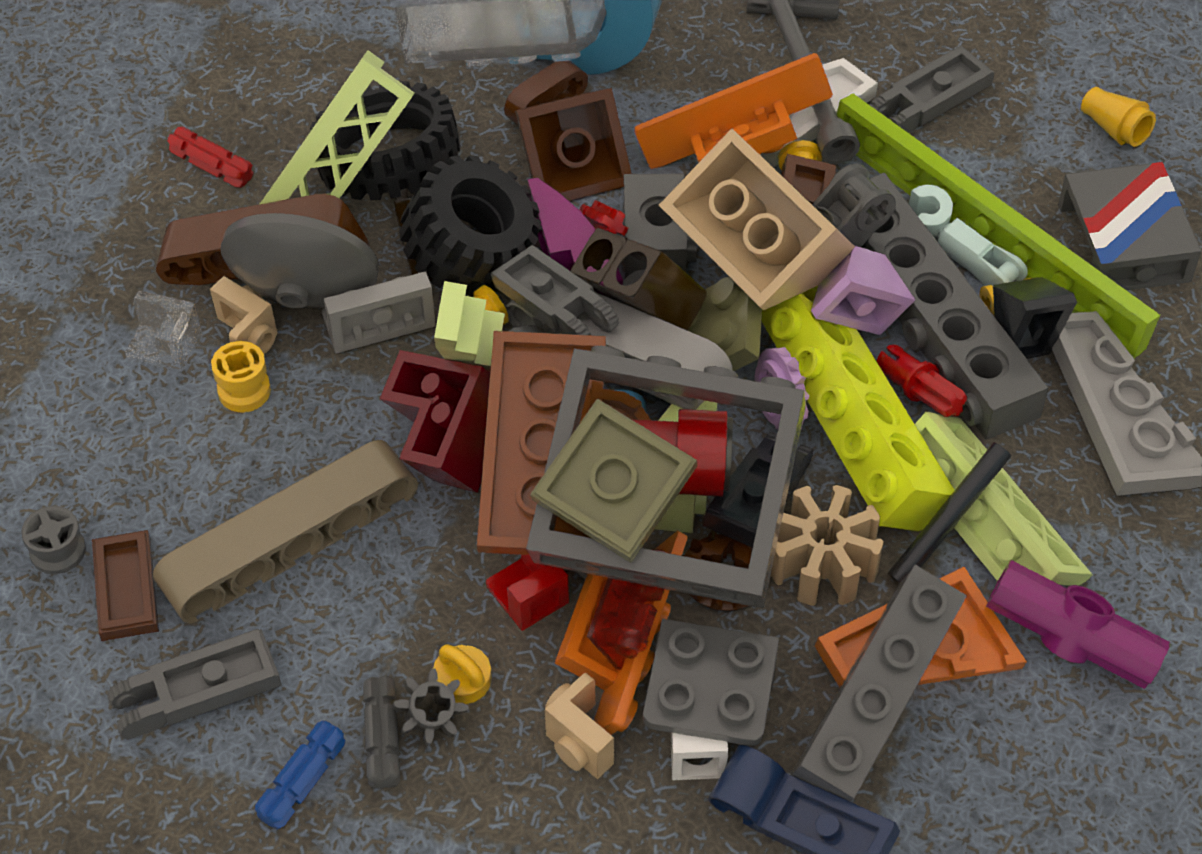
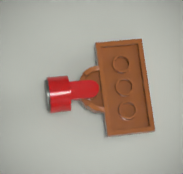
M494 331L477 534L478 552L529 555L526 547L537 505L532 500L530 494L545 472L574 348L591 351L593 346H606V336ZM590 379L580 422L594 402L599 399L697 460V468L679 494L723 497L724 491H729L733 418L727 417V411L679 409L678 422L654 421L649 418L640 400L624 391L603 389L604 382ZM557 516L554 531L591 538Z

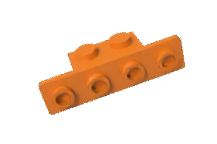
M813 53L635 126L634 131L650 169L663 167L695 153L698 162H700L731 128L758 154H768L776 152L783 148L785 144L798 139L789 115L828 100L833 96L822 62L818 54Z
M676 531L655 548L654 551L682 556L688 536L680 531ZM587 574L555 664L579 677L587 673L595 680V686L604 690L594 721L612 735L617 731H625L636 714L638 701L633 699L638 683L645 678L653 664L655 653L650 650L654 635L660 631L662 619H668L671 605L666 602L670 590Z

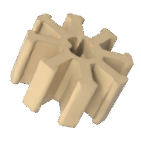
M838 485L833 486L828 511H820L811 496V487L799 488L793 492L791 515L783 513L771 577L775 584L781 585L784 579L800 574L797 600L804 604L816 605L821 579H829L838 594V603L840 605L856 600L860 576L866 577L867 581L872 583L875 581L878 573L883 540L877 539L880 515L874 506L868 505L865 511L848 517L852 491L848 488Z

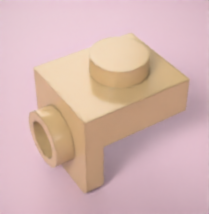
M223 276L210 288L217 318L233 328L229 332L230 342H251L257 345L264 354L267 353L278 334L271 304L249 286L244 285L242 287Z
M584 673L573 684L565 683L561 685L548 699L545 707L546 736L555 743L554 748L558 756L567 766L575 771H579L584 767L598 779L614 764V737L586 715L596 705L595 680L587 673Z

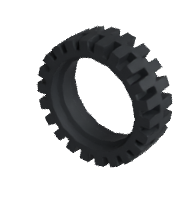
M399 81L412 90L414 95L390 129L414 128L424 131L420 136L401 146L373 152L342 196L344 197L350 193L352 199L362 200L368 193L371 201L381 200L383 193L388 192L391 199L401 197V190L406 188L410 193H414L433 165L439 161L446 163L449 157L458 156L460 140L449 98L445 94L441 95L440 90L435 87L427 89L426 84L417 82L411 88L409 81ZM380 84L379 89L372 90L369 85L363 93L366 115L388 112L398 97ZM355 104L346 118L359 117L357 104ZM320 111L317 114V122L325 111ZM312 122L310 131L313 129L317 122ZM381 122L368 123L370 134H373ZM361 125L338 128L334 134L338 156L359 153L347 149L351 144L363 138ZM326 145L317 159L330 157L328 145ZM351 163L339 164L342 176ZM332 165L317 167L325 186L330 190L334 189L335 181Z

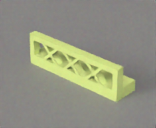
M367 50L260 204L289 199L298 185L301 197L308 196L309 192L305 175L309 169L332 165L335 187L331 193L326 194L340 199L413 97L414 92L382 70L381 67L384 61ZM372 80H375L398 97L391 109L386 113L366 115L363 93ZM355 104H357L359 117L346 118ZM381 122L370 137L368 123ZM361 125L364 147L359 153L338 156L334 134L338 128ZM326 145H328L330 157L317 159ZM351 163L342 176L339 164Z
M925 412L915 423V426L955 490L987 449L961 418L944 417L941 414ZM1003 468L954 527L997 581L1010 560L1059 585L1079 586L1093 575Z

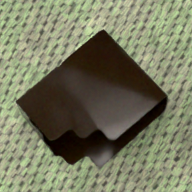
M598 227L589 238L570 270L573 274L591 285L594 292L687 331L701 309L707 295V291L662 251ZM630 254L636 259L647 261L646 270L639 280L626 286L618 283L616 278L617 268L626 256ZM608 259V263L602 268L604 261ZM591 266L597 271L588 272L586 270Z

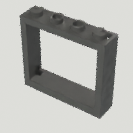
M593 346L591 351L574 348L545 472L580 423L590 379L781 414L749 569L644 548L640 549L632 563L592 538L554 531L557 516L539 504L536 505L526 547L533 562L764 609L805 412V391L796 389L794 383L779 377H763L761 382L738 378L736 372L718 366H707L702 372L681 368V364L678 361L663 356H649L647 361L625 358L623 352L607 346Z

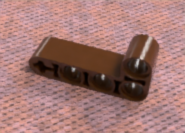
M313 194L172 221L166 226L156 272L168 284L205 285L216 283L223 276L230 280L238 279L229 269L221 255L222 238L225 230L232 223L244 217L257 214L284 213L311 217L347 230L364 241L368 246L369 242L350 209L341 199L329 194Z

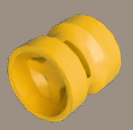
M235 341L221 346L214 353L211 360L219 400L224 407L235 412H250L260 408L268 400L271 393L269 377L266 374L264 353L257 345L246 341Z

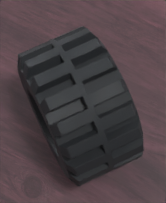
M470 155L466 161L460 156L449 157L446 163L439 161L433 165L430 172L426 173L402 214L400 222L403 225L399 230L400 240L407 243L403 251L407 259H415L417 262L414 267L418 273L426 271V274L433 278L431 284L438 288H441L444 285V281L467 285L466 291L469 292L471 297H474L473 292L483 285L497 292L499 290L495 288L491 273L531 245L535 246L538 241L537 235L541 231V221L536 217L540 211L537 203L529 200L532 193L526 185L520 186L516 182L518 177L510 170L505 173L499 169L500 164L489 160L486 164L481 162L480 157ZM460 220H463V221H466V222L470 223V224L473 225L479 232H476V231L470 229V228L467 227L464 223H462Z

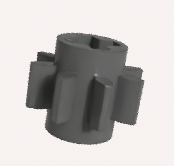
M431 668L426 677V682L418 685L413 678L408 676L403 684L405 689L411 694L409 700L400 699L392 704L393 710L406 712L408 721L403 725L400 733L402 735L407 734L413 728L423 732L425 746H429L432 743L434 731L440 728L447 736L452 738L458 731L449 719L452 715L466 713L469 707L464 703H455L453 693L457 690L460 681L458 679L454 680L447 686L437 682L438 674L435 668ZM427 693L434 694L435 704L445 707V710L440 711L433 722L426 720L424 710L415 709V704L421 703Z

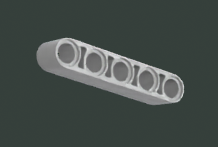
M599 293L596 294L614 308L619 318V326L610 332H606V330L595 325L586 312L577 317L587 326L592 336H606V346L620 350L625 354V358L647 361L649 356H663L678 361L681 364V368L703 372L707 366H718L732 370L729 357L714 342ZM513 300L506 305L509 322L514 328L523 325H534L542 328L546 333L562 334L560 330L555 332ZM640 389L683 409L696 410L705 401Z

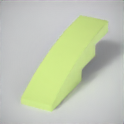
M444 281L434 335L436 349L444 359L482 366L490 372L494 331H502L505 313L485 310V299L465 296L467 285Z

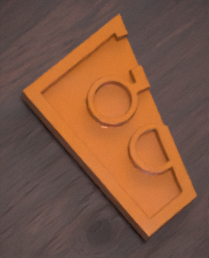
M962 567L939 578L967 595L918 685L1023 669L1027 661L994 611L986 607L987 600L966 568ZM887 604L818 637L814 647L839 688Z

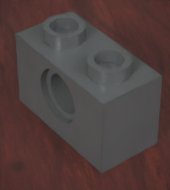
M624 174V214L626 215L624 225L629 227L624 237L662 251L686 272L687 262H696L697 244L659 206L684 179V174ZM630 254L626 256L625 279L635 271L646 269L647 261L636 259Z

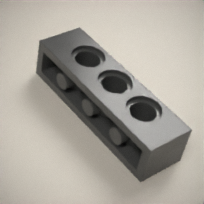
M917 565L913 566L895 590L790 775L851 802L855 798L967 595Z

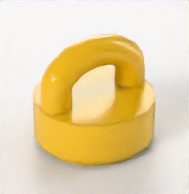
M446 644L440 648L439 656L434 662L433 667L438 674L437 682L447 686L454 680L458 679L460 681L457 690L453 693L455 703L469 704L482 698L489 690L492 680L491 666L487 656L473 646H452Z

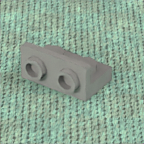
M426 271L406 277H397L388 282L358 290H349L343 294L324 298L325 308L322 310V315L335 354L436 327L432 286Z

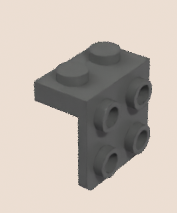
M662 619L643 711L645 726L657 731L747 746L758 745L764 736L770 693L773 689L779 637Z

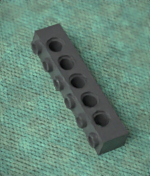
M882 173L871 177L870 180L879 189L888 190L894 196L896 206L890 218L870 236L861 248L886 255L915 299L897 318L902 324L907 344L913 350L920 349L926 359L939 369V375L966 393L967 401L962 406L963 412L960 416L968 426L975 425L985 440L1041 418L1049 389L887 175ZM850 185L846 187L850 191L853 189ZM872 204L870 206L874 211L877 210L876 205Z

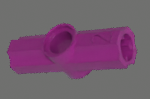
M1010 560L1003 570L986 605L989 609L1039 634L1043 644L1060 658L1078 664L1089 660L1143 689L1152 683L1169 650V641L1115 614L1110 602L1095 591L1078 585H1071L1065 588L1013 560Z

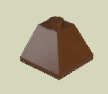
M612 87L515 111L531 178H539L558 191L568 201L624 187V174H632Z

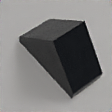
M1043 277L993 285L994 317L1026 359L1050 355L1052 347L1058 340L1077 304L1074 293Z

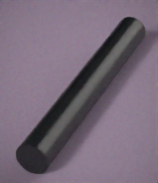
M993 442L887 574L898 583H901L914 565L921 568L1012 455L1002 446Z

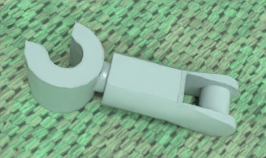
M927 184L918 186L911 191L909 205L945 253L971 272L981 283L987 286L1014 282L1015 280L1020 281L1026 278L1028 275L1027 267L1018 256L994 245L958 218L950 223L953 203L945 190L938 186Z

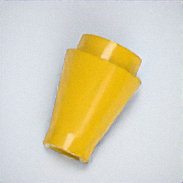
M1093 87L1086 93L1081 103V111L1090 116L1121 146L1125 143L1133 147L1141 145L1147 140L1154 129L1156 115L1150 110L1148 103L1107 92L1099 87Z

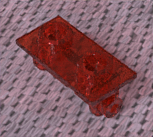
M651 549V550H654V551H659V552H664V553H666L665 551L660 550V549ZM613 578L607 579L595 615L592 618L587 638L616 670H622L625 658H636L638 652L646 649L657 609L652 603L645 604V602L661 601L665 589Z

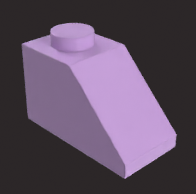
M855 246L818 285L811 312L819 320L881 335L915 299L886 255Z

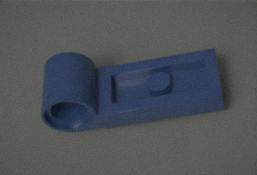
M744 745L737 746L708 797V801L720 812L733 811L743 817V824L803 854H889L901 832L896 822L787 774L776 761L762 752Z

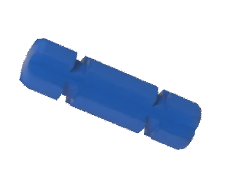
M324 720L314 726L306 737L309 741L308 745L301 744L273 780V783L276 785L274 790L268 788L255 804L256 816L261 821L276 829L285 826L295 812L292 808L295 802L298 804L303 802L328 768L325 761L328 758L334 760L345 745L344 733L338 727Z

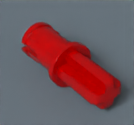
M896 344L886 347L889 353L897 357L896 360L885 352H880L876 359L879 367L888 379L903 388L904 395L909 400L914 402L922 401L944 417L951 415L957 417L963 412L962 406L967 401L966 393L939 375V369L933 363L928 361L920 362Z

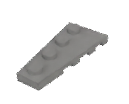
M1097 311L1071 313L1058 340L1052 347V351L1116 495L1202 487V457L1193 447L1196 438L1184 422L1175 424L1161 406L1164 399L1163 395L1153 382L1147 383L1136 374L1132 368L1135 359Z

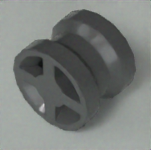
M61 506L43 507L31 513L24 521L21 530L22 540L29 551L30 560L36 569L46 574L65 573L76 567L84 558L86 551L85 540L80 533L78 520L72 511Z

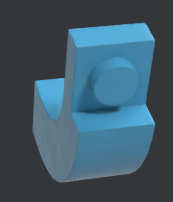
M604 0L606 9L590 15L535 13L523 43L526 58L546 60L568 59L588 75L615 70L630 62L642 51L650 37L662 0Z

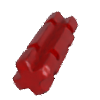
M177 127L174 133L168 136L167 142L170 144L169 150L171 153L182 159L189 156L188 162L218 178L224 175L223 181L236 188L245 186L254 175L251 162L238 155H233L232 157V152L202 136L197 137L195 132L185 127Z
M597 200L594 201L591 207L583 204L579 209L595 229L598 227L625 236L628 232L629 227L622 224L626 216L622 211Z

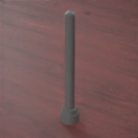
M768 0L792 60L796 61L810 55L811 52L789 1ZM830 99L813 105L812 108L820 124L816 143L824 161L830 164H840L853 158L860 148V142L853 126L838 118Z

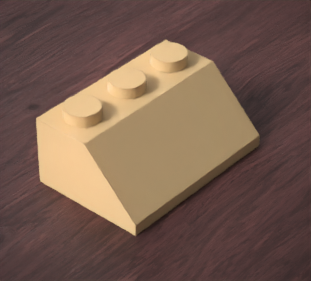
M732 128L659 204L694 242L763 310L818 286L855 248L834 225Z

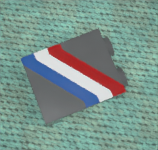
M1163 162L1133 164L1124 167L1092 171L1085 170L1065 174L1058 206L1060 212L1076 210L1093 253L1091 262L1093 267L1126 291L1192 282L1201 249Z

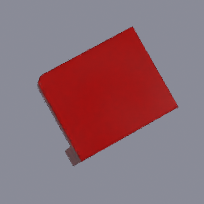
M521 555L520 560L486 580L488 590L521 631L569 603L568 574L564 569L534 563L530 555Z

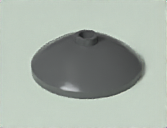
M284 213L252 215L232 223L225 230L222 238L221 255L232 273L241 282L260 295L286 307L324 308V298L343 294L349 290L373 286L377 281L379 262L373 250L364 241L347 230L315 218Z

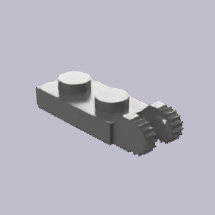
M960 45L891 85V89L880 94L878 98L875 97L869 105L885 117L894 114L898 107H900L903 111L891 118V121L906 132L911 133L919 124L921 126L991 86L995 72Z
M533 245L491 273L495 288L555 332L560 330L562 334L591 335L587 326L580 319H577L584 312L587 313L595 325L606 330V332H610L619 326V318L614 308L597 295L591 285Z
M255 629L149 666V671L114 683L115 685L107 691L110 706L113 709L117 708L119 710L151 699L158 693L160 700L138 707L134 711L130 710V712L124 713L123 716L119 717L120 720L117 721L119 734L123 739L127 738L129 740L158 730L166 723L170 726L282 685L262 629Z

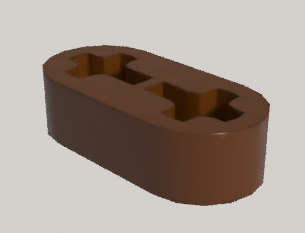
M560 59L513 89L505 102V115L519 126L516 110L582 94L587 87L588 76L570 60Z

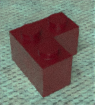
M400 350L380 396L381 401L414 422L399 459L433 481L477 493L482 483L490 372L482 366Z

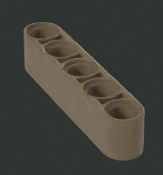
M374 440L171 551L156 564L153 570V579L183 622L195 623L198 621L196 616L211 607L216 611L246 594L247 590L245 588L259 580H262L263 583L297 565L294 560L310 552L311 555L318 553L344 538L342 533L356 525L362 528L392 511L389 506L403 498L406 502L411 500L418 489V481L387 442Z

